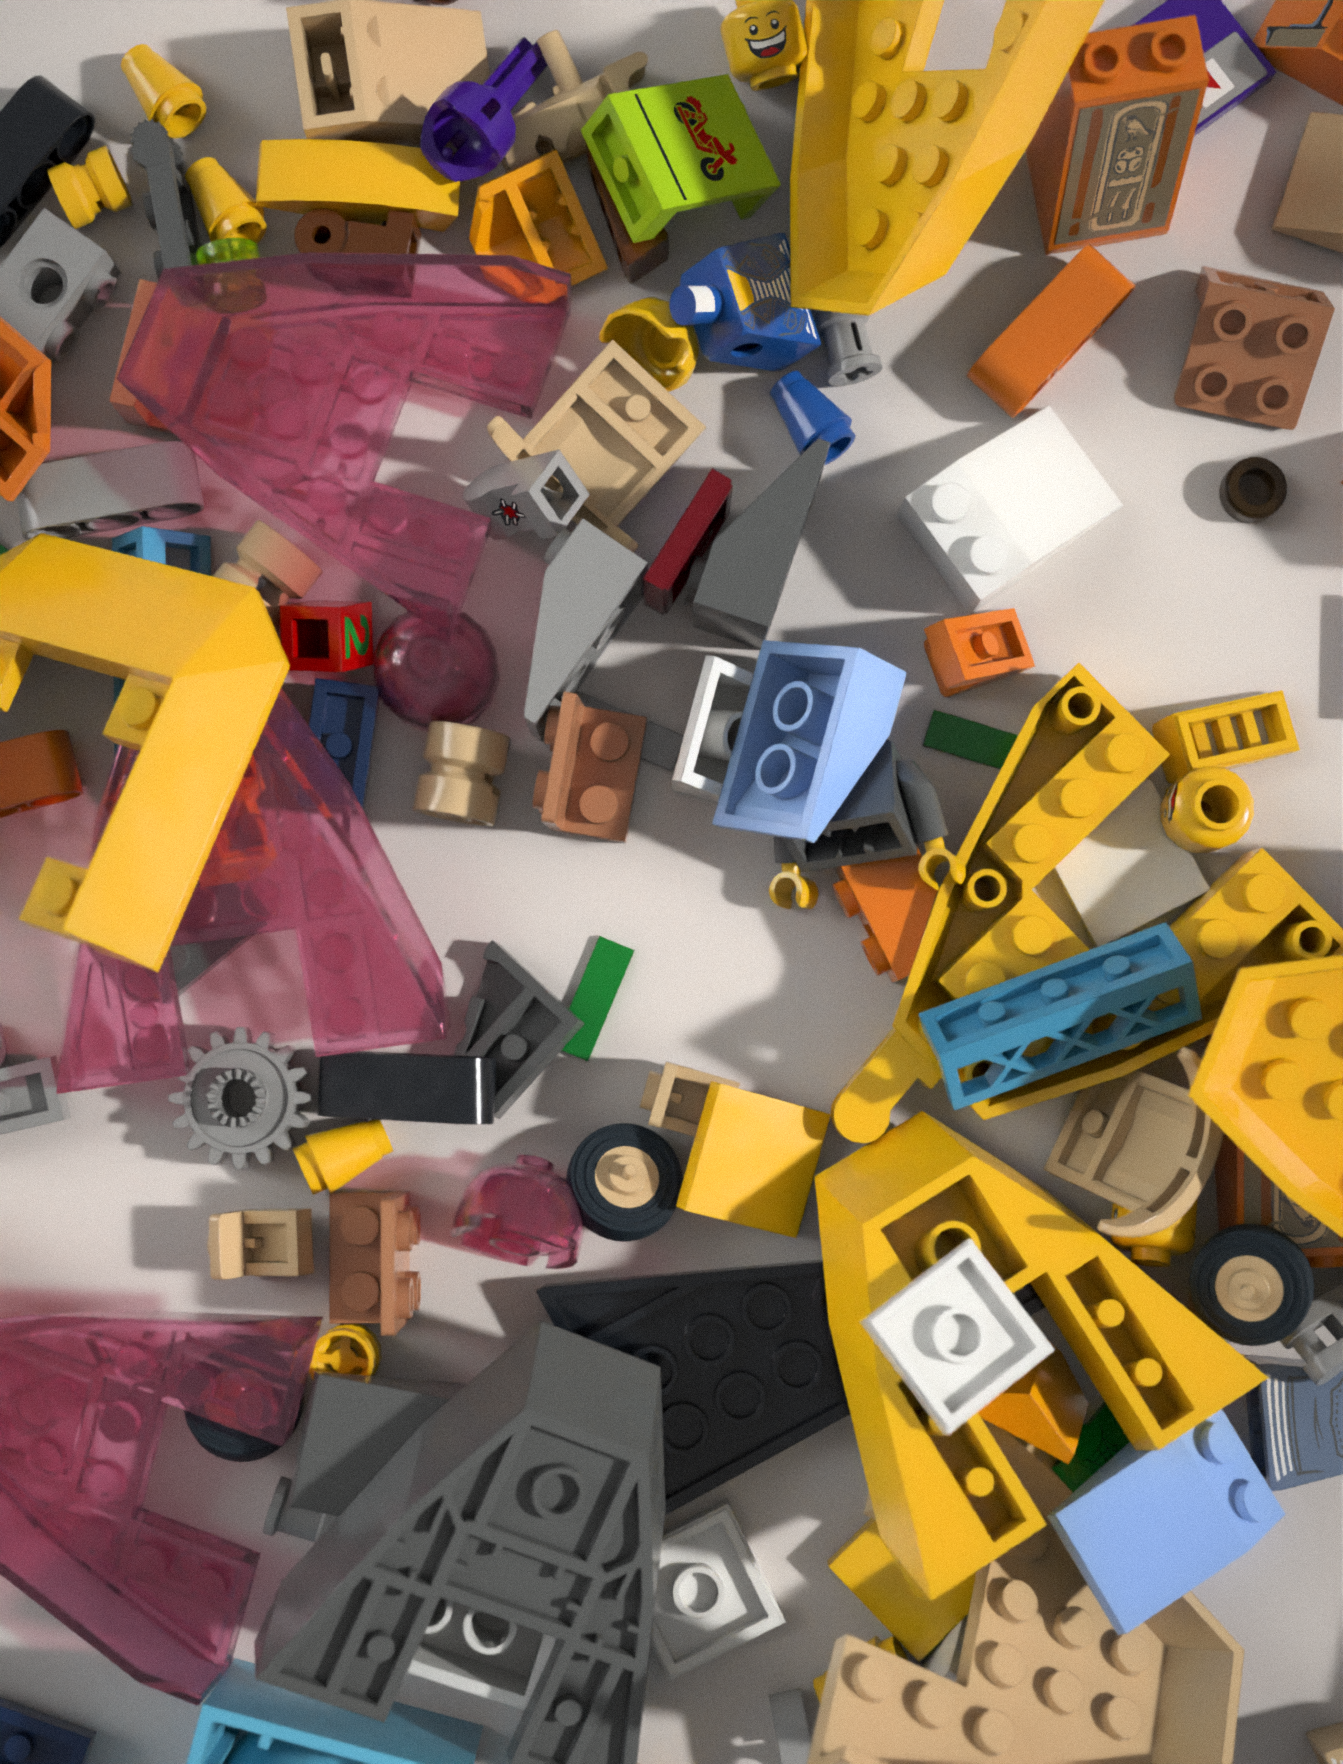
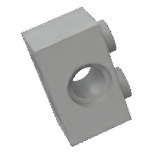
M43 208L0 266V316L51 360L52 366L56 359H64L74 349L80 336L79 328L94 309H101L111 299L117 285L116 278L121 272L104 249ZM55 284L63 285L62 292L55 301L48 304H39L40 296L47 287Z

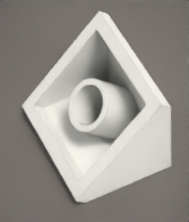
M705 656L672 778V791L718 803L753 673L716 656Z

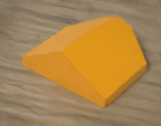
M556 149L478 186L469 233V240L485 274L509 288L532 305L608 269Z
M1049 1341L1055 1351L980 1409L978 1414L986 1421L1069 1464L1075 1454L1089 1403L1062 1352Z

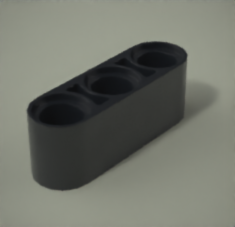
M42 75L34 76L27 80L0 111V248L10 239L51 189L52 183L47 169L64 162L71 164L90 140L95 127V117L92 113Z
M323 1050L320 1051L317 1115L324 1117L448 1124H493L496 1058Z

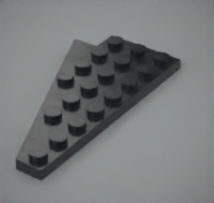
M823 1259L545 1284L536 1291L554 1326L661 1367L665 1515L850 1415L829 1326ZM1030 1282L1012 1293L1029 1316L1045 1308Z

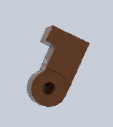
M323 208L305 213L298 221L294 230V241L307 267L316 276L327 280L411 294L422 236L414 213L389 210L386 226L350 220L345 221L337 212Z

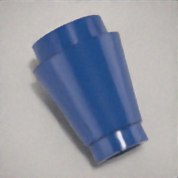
M792 371L786 374L773 385L770 390V396L775 401V405L800 456L818 438L831 442L825 465L839 458L850 448L856 438L855 433L850 428L852 423L851 417L826 397L809 380L805 379L800 371Z

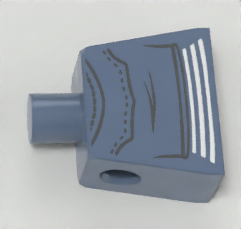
M1243 1355L1268 1377V1379L1246 1392L1252 1460L1271 1491H1281L1343 1475V1370L1325 1384L1316 1386L1303 1370L1307 1363L1302 1359Z

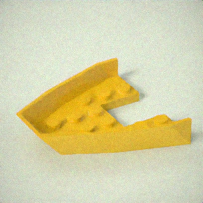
M806 0L804 33L807 54L800 63L790 173L791 307L869 316L945 276L1030 144L1105 0H1006L1001 18L994 31V42L986 69L924 71L944 0Z
M1343 955L1241 968L1235 978L1188 1096L1292 1201L1343 1238Z

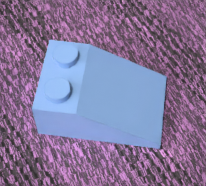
M763 640L712 824L720 828L815 843L889 737L907 672L859 647Z
M1221 1409L1160 1450L1136 1451L1131 1442H1129L1047 1517L1117 1635L1127 1634L1248 1552L1285 1513Z

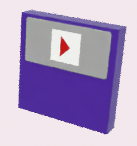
M1167 0L1134 25L1196 15L1209 81L1196 126L1195 137L1271 82L1276 74V70L1221 0Z

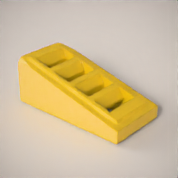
M1283 690L1173 713L1152 726L1154 738L1170 754L1161 763L1165 778L1170 784L1181 776L1204 766L1222 767L1229 770L1300 750ZM1253 712H1261L1270 744L1262 745ZM1232 717L1236 719L1244 747L1243 750H1239L1230 720ZM1210 723L1219 755H1213L1205 724Z

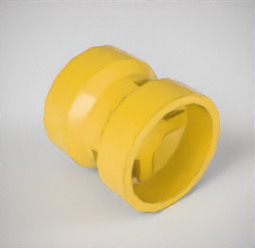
M106 145L88 152L84 165L77 164L73 166L64 162L47 169L54 191L74 229L94 222L96 214L102 211L101 208L106 207L113 212H118L133 206V201L124 179Z
M341 1323L331 1328L319 1338L311 1349L308 1365L312 1380L315 1371L373 1376L378 1370L382 1359L381 1344L376 1334L367 1326L359 1323Z

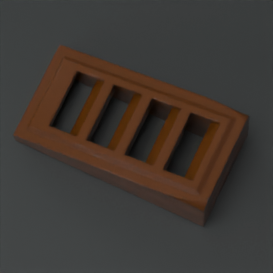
M586 144L589 174L624 276L632 284L668 260L669 235L663 228L654 239L633 243Z

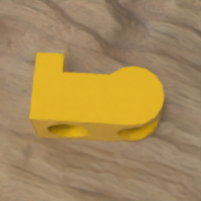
M892 1028L836 1095L830 1109L832 1125L839 1135L852 1142L865 1144L875 1141L884 1134L889 1125L890 1110L915 1081L925 1088L932 1089L942 1077Z

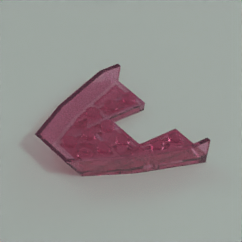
M307 252L165 268L160 275L116 379L218 476L301 537L450 641L489 537L491 518L374 481L412 382L532 419L571 313V274L512 255Z
M281 687L170 946L296 929L316 1057L446 1039L451 1027L442 962L351 785ZM121 745L117 747L95 818L88 867L140 752L138 750ZM75 943L63 1020L56 1094L186 1076L191 1071L170 946L159 972H155L101 954L87 945Z
M117 1310L35 1314L0 1318V1575L137 1682L199 1706L232 1663L261 1553L143 1508L168 1404L282 1447L292 1436L323 1317Z

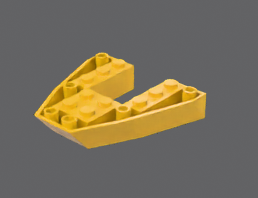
M1077 663L1031 709L956 855L966 868L964 882L958 884L953 879L949 869L939 888L892 1027L941 1077L942 1074L938 1060L923 1033L918 1013L1090 950L1032 889L1170 756L1157 740L1080 663ZM1263 848L1243 853L1209 886L1210 889L1206 893L1200 895L1169 925L1193 961L1202 1013L1201 1020L969 1106L983 1120L1125 1076L1212 1034L1239 969L1341 955L1343 953V929ZM1178 988L1157 995L1147 1009L1155 1012L1179 1003ZM1108 1013L1094 1018L1084 1032L1095 1034L1108 1029L1117 1015ZM1046 1036L1032 1041L1022 1055L1033 1057L1044 1053L1055 1039ZM983 1059L957 1069L960 1083L984 1075L993 1062Z
M924 1111L919 1112L881 1135L875 1141L868 1143L815 1176L829 1326L875 1519L882 1541L917 1597L933 1601L1047 1525L978 1412L949 1435H943L860 1323L865 1317L965 1240L971 1238L1012 1293L1029 1282L1031 1283L1136 1451L1162 1449L1268 1379L1264 1373L1044 1187Z

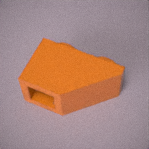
M918 848L916 855L840 866L835 869L840 881L832 884L836 898L848 918L858 914L869 938L860 942L863 951L876 975L887 972L891 982L899 981L910 975L937 894V890L923 881L919 874V862L922 855Z

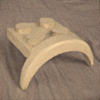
M614 340L604 348L524 439L500 416L494 417L487 425L490 437L510 462L560 449L590 494L574 515L572 521L578 525L582 518L633 553L639 547L638 543L618 526L706 429L704 424ZM551 475L545 486L553 491L563 492L560 482Z
M1182 1047L1177 1056L1185 1068L1191 1088L1202 1059L1193 1050ZM1135 1070L1125 1076L1080 1090L1043 1170L1132 1211L1119 1218L1101 1219L1097 1227L1098 1230L1119 1237L1147 1236L1170 1227L1194 1204L1215 1166L1224 1132L1188 1096V1089Z

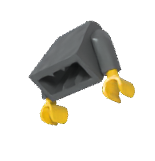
M887 739L815 843L773 836L775 863H781L782 872L776 875L770 883L769 895L772 901L779 907L791 909V894L796 886L795 897L798 906L812 909L818 901V887L812 879L802 876L801 871L808 872L912 856L917 854V844L924 843L926 853L919 862V874L923 881L939 891L938 882L935 879V870L940 863L949 861L953 879L958 884H962L966 877V868L958 857L945 848L942 837L949 834L937 791L916 762L910 759H902L894 742Z

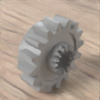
M236 1027L233 1043H230L222 1031H215L210 1033L212 1050L208 1051L201 1046H191L187 1050L191 1059L196 1063L193 1068H175L173 1075L185 1082V1088L182 1092L169 1094L168 1102L184 1105L185 1114L176 1118L172 1124L174 1128L191 1126L195 1133L186 1145L190 1151L199 1149L206 1144L211 1147L208 1163L213 1165L220 1164L227 1157L228 1153H231L234 1168L244 1169L249 1165L251 1152H254L262 1165L274 1161L272 1145L276 1144L284 1150L292 1149L296 1143L293 1136L289 1133L293 1127L305 1128L309 1126L310 1120L301 1114L300 1111L302 1104L315 1100V1094L302 1091L300 1081L305 1079L311 1072L309 1067L294 1068L290 1061L297 1049L293 1045H287L278 1051L273 1048L275 1033L263 1031L257 1038L256 1043H253L249 1027ZM240 1079L250 1083L257 1097L255 1098V1106L246 1116L237 1113L229 1101L230 1090Z

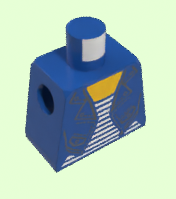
M785 233L759 237L723 246L712 251L681 275L680 286L674 289L670 297L672 318L679 325L694 326L702 353L709 361L768 371H782L822 345L811 310L791 307L790 246Z

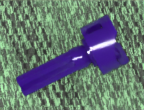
M524 36L516 43L482 85L472 81H457L448 86L434 101L424 119L420 148L431 166L445 178L457 182L483 176L495 169L510 151L515 142L516 126L511 110L548 66L537 41L532 45ZM449 141L457 148L454 155L451 148H444Z

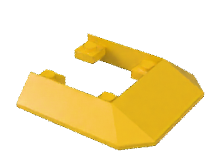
M40 533L0 555V711L8 712L34 654L125 679L126 681L102 734L114 744L140 752L88 869L46 857L19 920L33 928L87 945L101 954L159 972L290 668V664L263 599L255 587Z

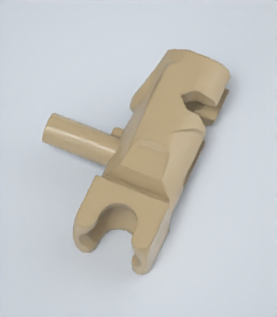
M553 30L541 36L537 43L557 86L553 87V97L538 105L533 101L527 102L512 114L516 126V135L513 146L501 161L505 172L539 157L538 150L548 153L556 149L563 165L587 153L586 142L580 130L608 94L629 91L631 86L643 80L646 71L645 67L648 62L647 55L644 52H635L605 66L602 74L583 83L559 30Z

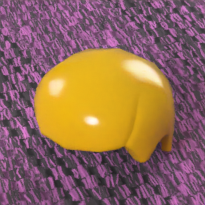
M656 297L643 298L615 310L608 315L599 333L601 343H610L614 340L668 392L678 389L688 382L698 360L699 343L693 325L677 324L670 312V302Z

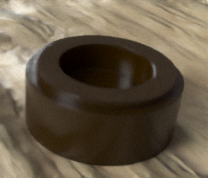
M1250 457L1236 463L1225 474L1219 488L1220 501L1227 514L1239 522L1248 524L1259 523L1268 519L1282 506L1287 495V482L1281 469L1272 461L1261 457Z

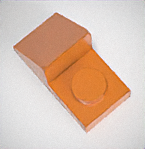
M1015 608L943 619L924 628L927 639L924 641V648L943 697H951L1035 667Z

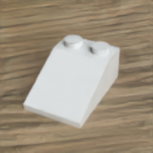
M1047 406L958 459L904 498L897 516L971 615L1116 512L1123 505L1051 407Z

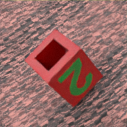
M312 600L280 605L281 645L290 664L288 671L345 672L373 665L372 602Z

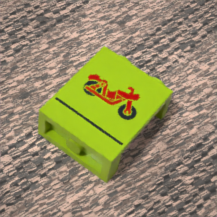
M729 74L608 94L580 130L633 243L654 239L677 212L732 201L741 220L751 218L781 186L772 163L760 142Z

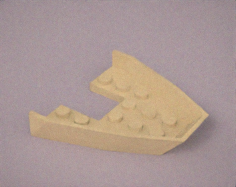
M981 1418L1047 1525L976 1572L956 1682L849 1634L835 1640L807 1764H1233L1245 1653L1243 1647L1191 1590L1127 1634L1117 1635L1047 1517L1072 1494L1071 1490L1051 1469L1056 1461L1041 1449ZM868 1492L864 1515L875 1519Z

